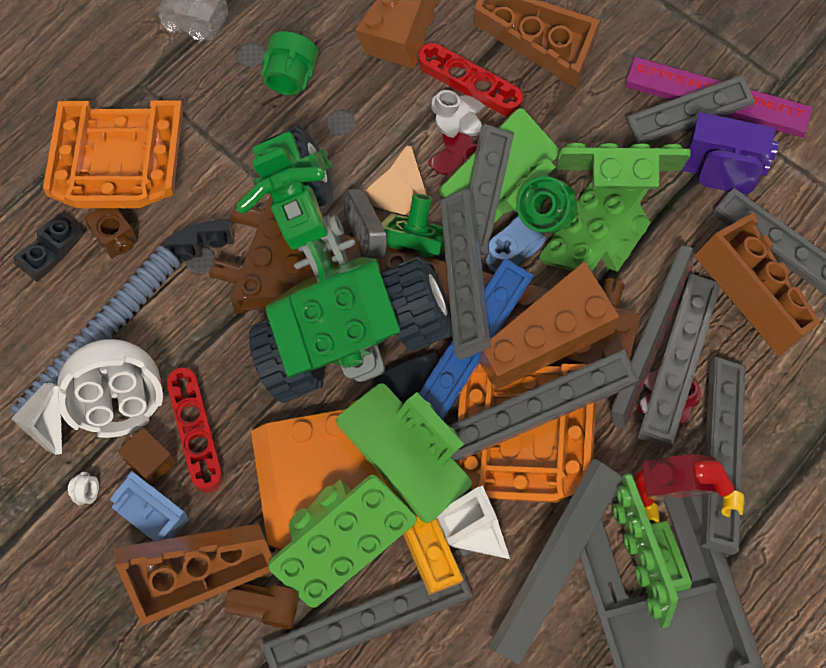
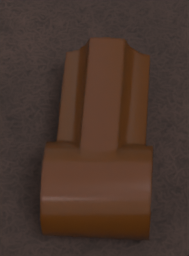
M242 584L228 590L225 600L226 614L261 620L262 623L272 627L292 629L299 601V591L282 586H270L268 589Z

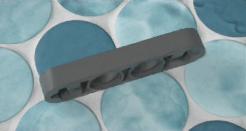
M347 189L344 195V215L364 257L373 259L384 258L386 252V233L363 190Z

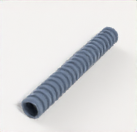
M158 246L156 248L157 253H152L149 256L150 261L145 260L142 264L143 268L136 270L137 275H131L129 278L130 282H125L122 285L123 290H118L115 293L116 298L111 297L109 299L110 304L102 307L103 312H97L95 314L96 319L88 322L89 327L82 328L81 336L76 335L74 337L75 342H70L67 345L68 350H62L60 352L61 357L53 360L54 365L46 367V374L41 373L39 375L40 380L38 382L34 381L31 384L33 388L31 390L26 389L24 391L26 395L23 398L19 397L17 399L19 403L16 406L11 405V413L15 415L44 383L57 385L61 368L76 350L95 341L113 339L112 335H117L120 332L119 327H124L127 324L125 320H131L133 318L132 313L140 310L139 305H144L147 302L146 297L151 298L154 294L153 290L160 288L159 283H164L167 280L166 275L171 276L174 272L173 268L180 266L176 255L166 247Z

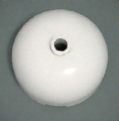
M106 339L84 345L66 360L58 377V406L63 419L75 430H78L80 427L91 432H97L98 437H119L143 428L149 423V417L156 411L158 406L162 405L163 401L161 378L153 359L140 347L122 340ZM118 397L121 414L130 417L122 422H111L113 419L112 399Z

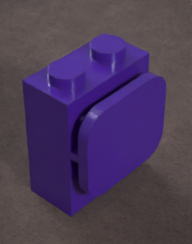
M699 112L687 149H690V158L684 165L683 171L700 174L699 182L709 188L727 192L735 188L742 194L751 193L757 187L761 176H767L771 160L774 161L779 144V142L773 141L776 128Z

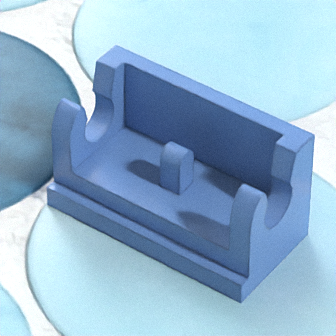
M131 471L127 476L128 478L111 497V501L114 503L112 509L153 541L176 538L190 521L185 512Z

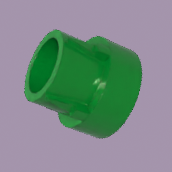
M276 32L272 34L262 59L264 66L261 76H263L264 84L271 90L283 95H296L301 90H305L308 79L312 78L319 55L316 45L306 37L293 32Z
M548 176L536 177L527 182L518 195V215L525 226L537 232L555 233L571 227L570 223L577 214L576 192L572 187H569L559 179ZM549 196L553 203L552 209L544 214L542 210L543 202Z

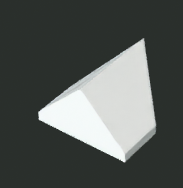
M44 383L11 420L45 450L55 455L62 454L58 386L53 383Z
M483 486L475 488L451 503L437 517L449 546L510 559L497 517Z

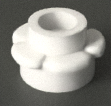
M81 472L80 475H76L69 482L68 494L73 503L82 506L85 503H93L97 498L99 482L96 477L90 476L88 472Z

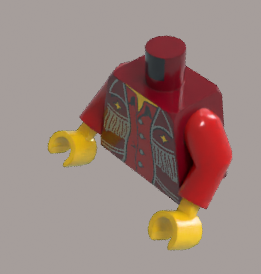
M686 454L643 461V470L633 475L648 519L656 523H660L659 506L654 501L718 493L719 496L723 497L721 513L725 517H730L731 509H735L740 515H743L745 497L741 492L734 491V485L722 464L716 461L715 457Z

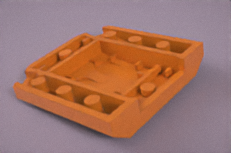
M58 101L43 184L46 196L74 208H141L174 194L183 115L182 101H150L151 109H91L89 101Z
M479 363L460 393L458 422L589 364H561V367L545 366L495 391ZM596 402L456 462L472 481L469 489L474 490L479 486H483L489 500L557 503L573 496L593 461Z
M346 409L266 423L251 430L269 548L282 550L292 542L288 523L291 522L292 517L297 511L307 508L317 500L324 488L333 486L341 479L352 491L368 476L376 475L378 477L374 466L336 425L337 417Z

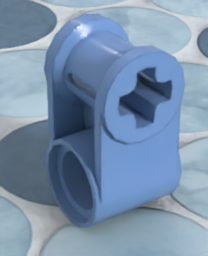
M518 216L504 230L490 240L488 246L489 253L486 258L487 268L495 274L505 258L516 265L520 264L541 248L546 240V236L542 232L529 229Z

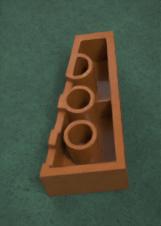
M376 0L355 29L365 54L414 69L418 61L416 58L417 52L424 45L425 31L427 26L431 25L433 21V10L440 0Z
M540 0L477 1L474 8L476 27L577 89L596 41L600 20Z
M752 212L715 233L694 256L744 314L746 319L766 340L767 344L778 356H781L797 345L821 323L800 288L792 287L788 280L789 270L784 262L778 263L770 250L774 245L767 235L762 236L755 226L759 221Z
M584 261L491 338V348L480 352L479 363L495 391L614 333L619 315Z
M259 524L113 548L115 566L142 626L270 573L268 563L273 558Z

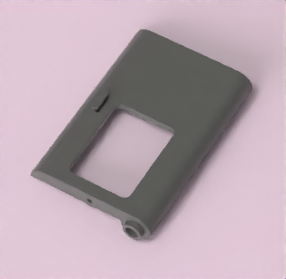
M617 489L608 505L617 503ZM703 495L663 500L692 582L690 589L676 592L678 596L676 609L670 626L663 629L660 628L657 619L653 620L649 614L647 607L648 594L636 598H630L626 595L600 518L580 554V558L615 668H765L724 553L701 547ZM572 496L562 500L565 509Z

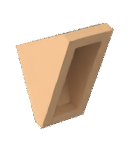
M406 145L388 161L364 188L363 191L372 206L409 216L412 195H426L411 146Z

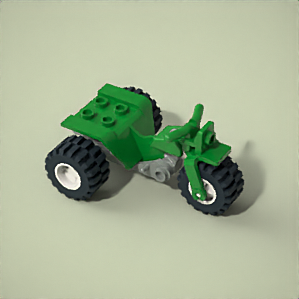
M299 125L262 141L261 144L253 148L256 159L251 162L254 170L260 177L252 180L255 186L237 202L236 210L240 214H245L267 193L272 194L271 210L286 243L292 250L298 248L300 252L304 251L307 257L296 262L294 267L299 269L310 264L315 274L314 277L300 282L267 304L266 312L268 319L252 325L249 330V348L255 369L265 388L278 402L286 403L322 388L324 384L323 366L330 363L341 366L346 377L359 382H364L381 375L385 370V364L378 344L391 336L397 335L410 351L418 350L452 336L451 312L446 297L435 273L422 257L417 256L381 272L377 259L360 257L348 262L344 249L355 245V241L351 239L342 243L340 235L344 234V230L339 218L336 215L333 217L330 215L322 217L319 209L333 201V185L328 170L333 167L332 162L327 159V151L325 149L319 150L317 144L305 129ZM330 250H332L335 255L332 257L333 262L335 263L338 261L340 266L334 268L329 254Z

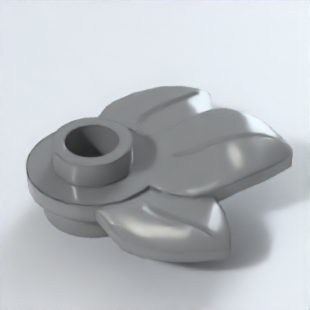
M442 90L433 97L431 109L436 114L435 123L443 134L452 138L458 132L468 136L480 135L482 124L476 114L484 108L483 103L471 96H458L450 90Z

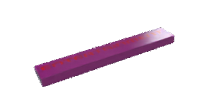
M635 57L625 87L674 100L716 85L722 81ZM750 89L755 100L754 105L726 115L749 123L773 127L777 131L803 138L813 107Z

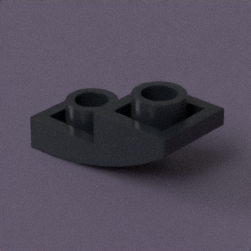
M61 213L36 231L37 239L13 257L14 264L36 282L47 275L71 251L83 235V231Z
M230 219L203 222L169 236L165 239V246L176 255L179 261H189L193 258L202 257V246L220 248L225 245L234 244V232Z
M436 352L420 356L374 378L372 383L374 387L378 384H385L402 404H405L415 393L419 394L440 361V358Z

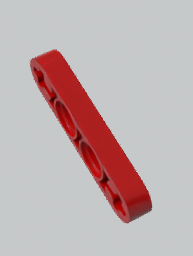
M428 43L419 50V67L426 74L467 96L477 99L485 106L502 115L510 116L514 111L521 109L523 94L517 86L441 45ZM433 56H437V60L432 59L430 62L427 61V57L432 58ZM459 67L466 73L464 76L456 78L451 76L449 71L452 68ZM485 81L491 85V88L488 91L481 92L475 88V84ZM510 97L514 98V102L510 101L508 102V104L504 103V99L508 100Z
M178 368L169 374L167 388L190 478L200 492L211 493L216 491L223 482L220 461L198 380L190 369ZM185 378L187 381L186 387L190 398L184 399L180 388L177 387L180 379ZM188 407H196L200 410L199 417L193 422H186L182 419V413ZM197 437H203L208 440L207 448L201 453H195L190 450L191 441ZM205 460L209 471L216 473L211 476V482L205 483L203 479H198L203 476L200 462Z

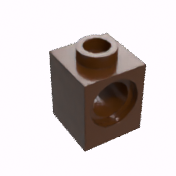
M98 208L84 218L90 232L111 259L117 255L127 253L138 242L132 227L117 208ZM112 230H118L113 235H107Z
M144 428L137 433L134 432L127 436L118 450L123 460L152 487L176 465L172 455Z

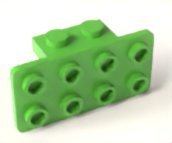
M524 109L514 111L499 127V129L514 133L494 223L505 213L513 210L517 213V198L523 186L536 177L548 176L555 168L552 162L560 153L559 148ZM476 151L440 187V194L444 199L467 189Z
M571 143L561 149L557 160V169L593 171V189L657 190L659 188V171H681L690 158V149H682V145L668 144L664 145L663 148H650L648 144H634L631 148H618L617 144L606 143L599 145V148H586L585 144Z
M592 180L577 201V214L570 223L571 227L556 232L541 252L539 258L542 263L573 271L585 261L592 272L602 258L607 269L618 271L650 225L640 205V201L649 189H593Z
M378 384L342 412L336 419V425L424 523H431L472 485L468 475L451 458L464 443L458 438L456 431L452 427L447 426L436 414L433 406L418 393H415L403 405L385 384Z
M631 473L624 474L620 487H617V503L613 504L614 518L618 525L622 524L624 528L626 551L629 555L634 556L637 564L635 567L637 581L640 587L645 586L649 596L647 598L649 614L653 620L657 619L661 629L670 626L678 603L676 592L690 589L692 582L669 522L650 524Z
M376 475L368 476L352 491L340 479L333 486L324 488L317 500L311 505L300 509L294 514L291 522L288 523L292 542L270 559L268 563L269 570L288 588L299 591V598L309 607H317L414 526L417 518L415 513Z

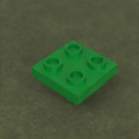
M413 194L408 217L391 213L381 223L386 233L387 247L402 249L403 246L415 249L416 254L425 257H433L434 254L439 255L445 247L443 226L427 222L433 198L423 194Z

